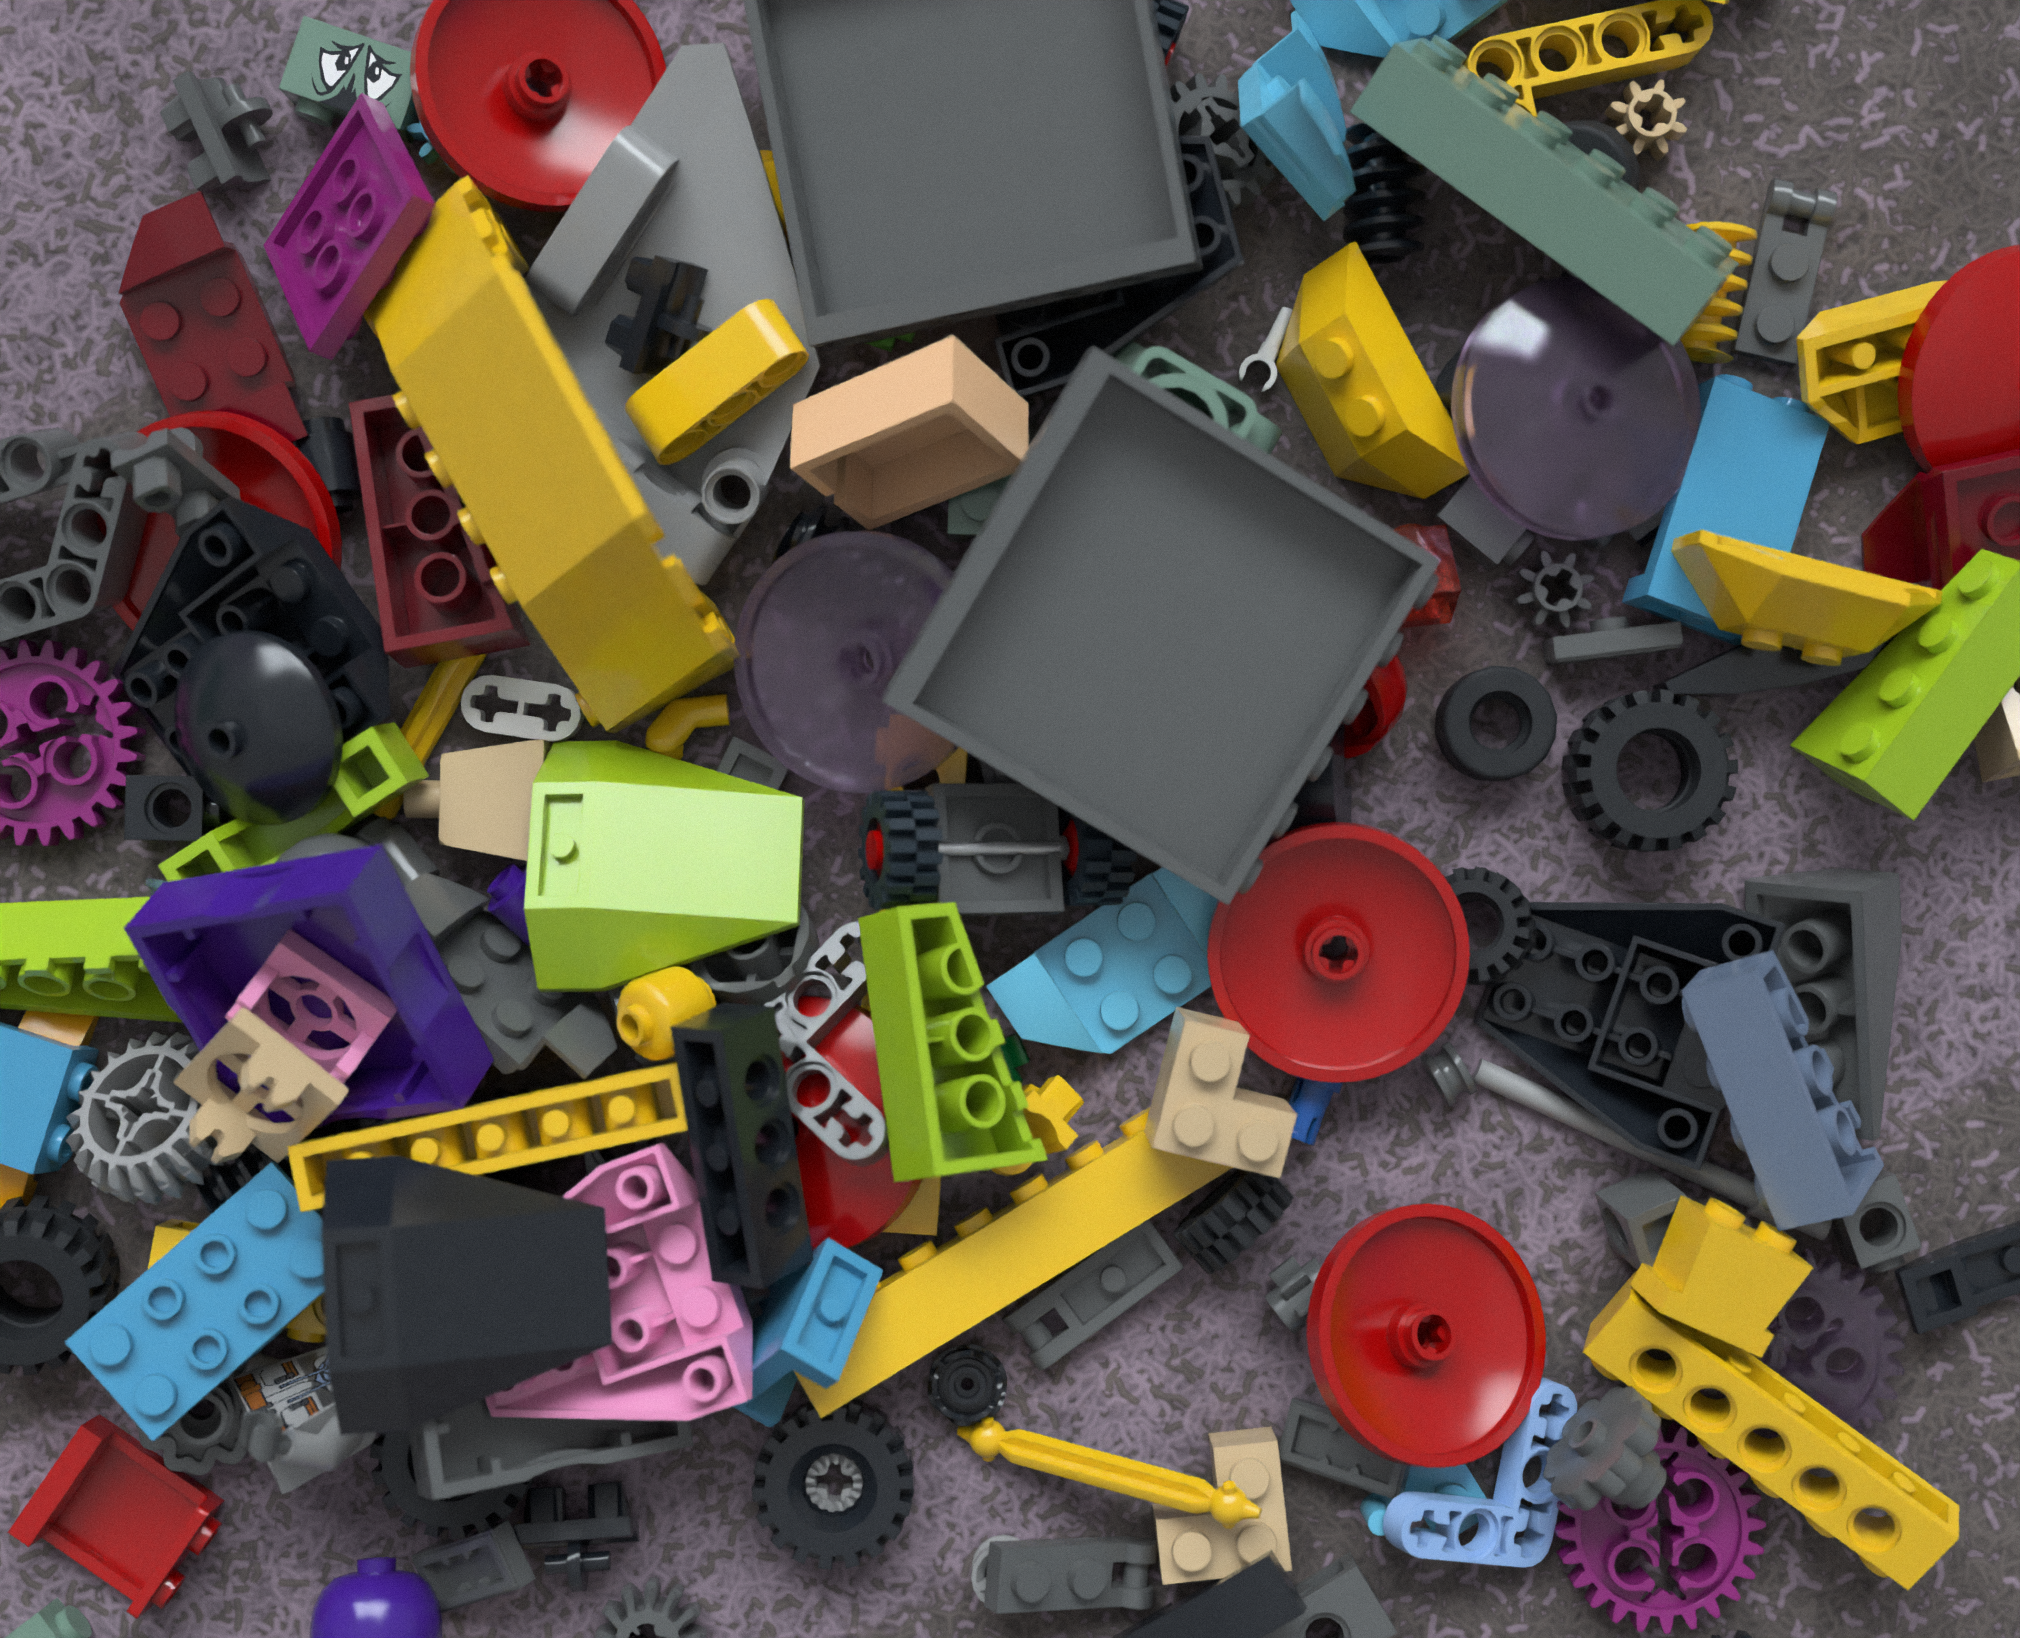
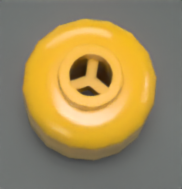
M680 966L664 968L634 979L622 990L616 1020L618 1032L621 1038L637 1054L651 1061L671 1058L675 1056L671 1026L716 1007L714 994L703 979L697 977L692 971Z

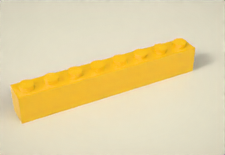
M1149 1107L1123 1122L1119 1127L1124 1135L1102 1148L1098 1140H1095L1068 1155L1064 1160L1069 1168L1047 1181L1044 1175L1040 1173L1012 1189L1009 1194L1014 1202L994 1214H991L986 1206L960 1220L954 1225L958 1235L938 1248L934 1246L932 1240H929L901 1256L898 1261L903 1269L878 1282L839 1380L831 1387L825 1389L796 1371L794 1373L819 1416L823 1418L1233 1167L1152 1148L1144 1133L1150 1110Z

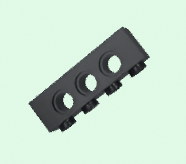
M723 1003L671 1026V1033L712 1282L763 1289L809 1263L814 1258L774 1006Z

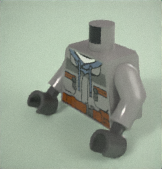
M327 1346L286 1359H277L259 1352L246 1364L234 1371L235 1377L231 1378L244 1415L238 1442L243 1447L249 1448V1453L255 1460L267 1464L282 1495L324 1471L335 1470L345 1459L371 1445L376 1437L375 1433L340 1435L328 1375Z

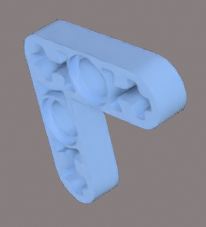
M1542 1377L1540 1386L1532 1397L1528 1414L1514 1433L1504 1442L1493 1499L1418 1491L1403 1492L1390 1502L1385 1511L1383 1531L1386 1539L1394 1547L1423 1559L1521 1568L1532 1567L1541 1562L1549 1552L1553 1540L1558 1514L1556 1506L1557 1501H1560L1551 1492L1552 1484L1543 1477V1472L1547 1464L1546 1457L1548 1451L1556 1442L1563 1438V1426L1569 1418L1577 1413V1401L1574 1393L1569 1387ZM1551 1402L1549 1413H1539L1541 1404L1547 1405ZM1535 1435L1543 1439L1545 1436V1444L1542 1445L1532 1441L1533 1436ZM1539 1456L1542 1463L1540 1476L1534 1484L1525 1487L1523 1483L1525 1465L1531 1458ZM1521 1499L1531 1502L1532 1506L1528 1507L1520 1504ZM1476 1513L1478 1518L1476 1536L1468 1544L1460 1545L1458 1537L1461 1523L1466 1517ZM1422 1517H1425L1436 1523V1530L1415 1527L1410 1531L1412 1521L1417 1522ZM1516 1531H1525L1523 1538L1518 1537L1514 1539Z

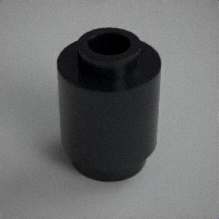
M321 417L303 421L309 435L291 443L304 454L322 478L330 493L337 515L351 511L353 509L352 501L362 497L353 434L346 431L344 420L341 418Z

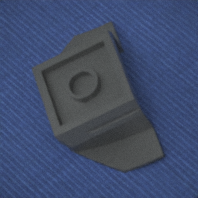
M426 872L404 886L494 1058L492 1064L503 1074L515 1072L517 1069L524 1070L549 1047L585 1080L615 1052L617 1045L611 1027L595 994L585 1000V996L580 992H540L537 989L531 948L488 910H483L490 901V898L470 888Z

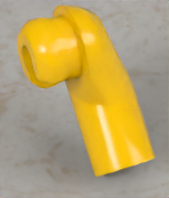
M727 694L681 698L670 701L648 727L645 736L646 747L650 751L681 760L684 756L683 744L695 728L730 725Z

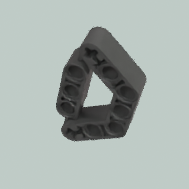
M48 428L13 435L0 440V506L68 485L48 565L0 580V642L114 607L124 599L129 589L149 512L134 501L133 486L111 469V453L119 449L132 450L139 448L147 443L148 437L139 432L127 431L91 439L80 444L78 439L69 431L61 428ZM38 449L45 457V471L42 470L38 463ZM98 513L105 520L107 526L106 536L103 535L98 527ZM82 574L89 580L91 596L83 587ZM27 592L31 594L35 601V611L28 603Z

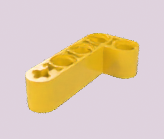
M1657 0L1490 36L1479 41L1472 48L1463 66L1479 77L1476 71L1477 64L1491 62L1498 65L1505 75V82L1519 93L1515 103L1536 117L1534 99L1677 69L1688 64L1710 39L1713 31V17L1709 8L1701 0ZM1671 22H1674L1678 32H1688L1689 37L1684 43H1682L1678 33L1662 35ZM1613 35L1620 38L1628 48V57L1615 58L1610 56L1603 48L1602 37ZM1658 37L1650 47V39ZM1553 49L1561 53L1567 63V70L1554 72L1547 69L1541 63L1539 51Z

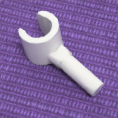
M1288 307L1281 308L1258 353L1250 355L1242 362L1239 370L1241 382L1248 365L1254 361H1261L1267 364L1270 369V378L1265 383L1261 392L1271 388L1277 377V367L1274 361L1280 351L1279 348L1283 342L1292 309Z

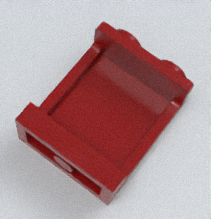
M99 1414L80 1426L7 1533L28 1547L43 1538L133 1600L126 1612L138 1619L153 1605L163 1609L176 1594L186 1578L185 1575L178 1571V1568L190 1551L200 1556L216 1536L222 1523L215 1519L214 1516L225 1500L185 1472L167 1469L163 1457L153 1450L143 1448L140 1441Z

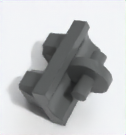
M186 71L172 80L178 95L160 111V114L169 133L177 140L191 142L199 137L206 152L190 161L187 168L196 190L216 195L235 187L254 189L271 181L270 175L257 150L267 143L260 126L266 123L273 115L267 99L263 97L246 99L239 84L235 83L227 86L224 79L220 77L198 79L194 72Z
M186 428L157 430L148 436L147 443L132 450L119 449L111 453V469L133 486L134 501L147 512H166L175 519V534L180 538L187 528L222 500L230 496L240 499V489L202 458L203 445L201 440Z

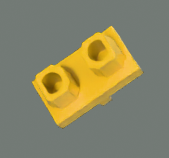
M1059 1075L1048 1078L1040 1088L1033 1084L1022 1086L1029 1106L1022 1110L1032 1137L1041 1139L1046 1155L1067 1150L1078 1137V1134L1067 1123L1084 1104L1083 1098ZM1032 1163L998 1167L990 1170L999 1175L1010 1176L1024 1172Z

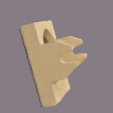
M244 1007L189 1062L173 1082L202 1104L190 1120L189 1144L195 1148L209 1136L214 1137L217 1140V1146L214 1149L211 1161L215 1164L238 1158L250 1143L279 1163L288 1154L287 1146L300 1143L341 1103L349 1091L344 1084ZM218 1060L238 1075L241 1090L237 1094L217 1079L216 1063ZM260 1085H266L269 1088V1090L264 1089ZM258 1102L263 1103V1109L268 1113L283 1109L295 1120L285 1123H273L255 1109L254 1106Z

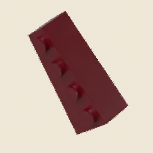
M394 394L349 402L385 653L406 669L531 646L513 603L509 605L492 579L489 570L497 565L487 543L485 542L477 547L459 519L457 511L465 508L466 505L455 485L453 484L445 489L426 459L425 453L434 449L422 426L415 430L410 428L393 399Z

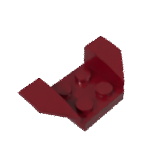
M198 191L143 215L118 294L122 295L119 304L170 417L193 411H222L256 420L272 428L290 442L309 436L289 391L296 387V379L244 257L233 243L223 241L202 191Z
M2020 449L1935 466L1928 474L1920 471L1861 534L1863 572L1910 584L1916 583L1922 587L1942 590L1981 549L2020 561Z

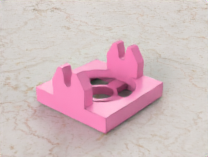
M289 929L267 961L236 1000L225 1018L230 1020L242 1007L247 1008L344 1084L394 1016L397 1008L389 996ZM290 976L309 978L316 982L311 981L300 984ZM269 988L290 1002L291 1011L296 1018L291 1026L272 1014L268 999ZM314 995L321 998L330 1007L332 1017L321 1018L313 1015L304 1006L302 996ZM342 1000L348 1006L349 1010L355 1018V1021L344 1014V1006ZM312 1030H331L351 1045L345 1048L325 1050L307 1037Z

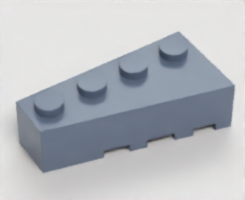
M1774 951L1763 952L1700 970L1682 990L1684 1018L1689 1028L1693 1032L1699 1033L1707 1053L1706 1068L1709 1080L1716 1091L1723 1093L1732 1115L1730 1127L1733 1139L1741 1151L1747 1152L1756 1174L1754 1186L1760 1205L1766 1211H1771L1778 1231L1853 1215L1884 1167V1163L1875 1147L1862 1149L1856 1138L1854 1129L1860 1128L1862 1121L1851 1100L1838 1103L1832 1091L1834 1067L1825 1049L1817 1045L1809 1046L1804 1038L1808 1033L1809 1019Z

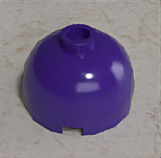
M396 1557L357 1559V1572L336 1577L322 1589L312 1611L310 1638H442L440 1603L431 1584L418 1573L396 1570Z

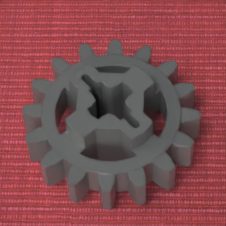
M1198 73L1185 85L1177 81L1170 88L1178 136L1210 137L1230 211L1232 212L1239 205L1245 208L1262 194L1261 190L1273 181L1276 175L1269 168L1273 164L1271 160L1241 127L1238 89L1234 93L1227 90L1228 84L1225 75L1219 74L1207 85L1203 75Z

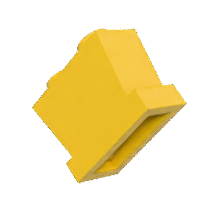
M1681 1195L1653 1267L1642 1262L1629 1285L1659 1313L1762 1358L1774 1337L1767 1329L1768 1325L1812 1271L1813 1267L1792 1250L1797 1241L1784 1231H1778L1777 1227L1761 1221L1758 1228L1754 1229L1743 1224L1746 1219L1743 1214L1715 1198H1710L1706 1206Z

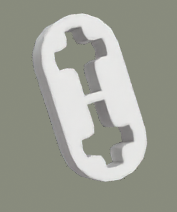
M486 675L472 680L464 689L461 697V711L466 721L475 729L487 733L561 742L574 737L581 729L584 721V714L577 703L575 693L571 689L557 684ZM490 686H497L498 697L507 701L518 702L517 714L496 712L493 722H485V711L475 708L477 696H487ZM554 695H560L561 706L571 710V717L569 721L558 722L556 731H547V720L540 717L527 716L529 704L547 706L550 705Z

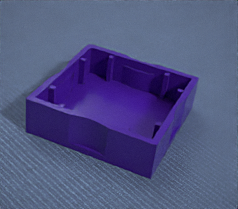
M382 844L164 882L124 927L125 932L167 1004L175 1011L191 1033L199 1052L228 1023L229 1020L225 1016L289 929L392 999L397 1008L396 1013L345 1081L344 1085L349 1089L346 1096L315 1128H321L329 1123L349 1118L390 1119L463 1109L494 1061ZM290 976L300 984L311 981L316 982L309 978ZM269 988L268 999L272 1014L291 1026L296 1018L291 1011L290 1002ZM314 995L302 996L304 1006L313 1015L321 1018L332 1017L330 1007L321 998ZM342 1000L344 1006V1014L355 1021V1018L349 1010L348 1006ZM312 1030L307 1037L325 1050L345 1048L351 1045L331 1030ZM218 1060L216 1063L217 1079L237 1094L241 1090L238 1075ZM260 1085L264 1089L269 1090V1088L266 1085ZM258 1102L254 1106L255 1109L273 1123H285L295 1120L283 1109L268 1113L263 1109V1103Z

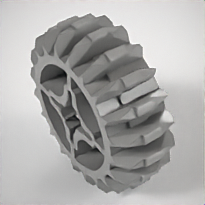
M154 1031L146 1044L130 1038L125 1054L120 1055L107 1051L109 1064L101 1072L90 1071L91 1086L88 1090L78 1092L80 1100L78 1104L82 1107L66 1116L71 1124V1128L75 1130L66 1141L71 1146V1150L76 1154L73 1161L78 1165L79 1171L92 1179L91 1183L103 1193H110L121 1201L130 1202L133 1205L141 1199L145 1203H152L157 1206L164 1193L169 1197L173 1196L181 1199L185 1183L191 1181L193 1184L204 1185L202 1171L209 1164L224 1166L223 1162L215 1164L211 1161L214 1149L217 1146V1140L214 1137L209 1136L195 1148L189 1144L190 1120L202 1104L173 1083L182 1070L199 1053L195 1041L189 1036L176 1032L169 1038L167 1035H161Z

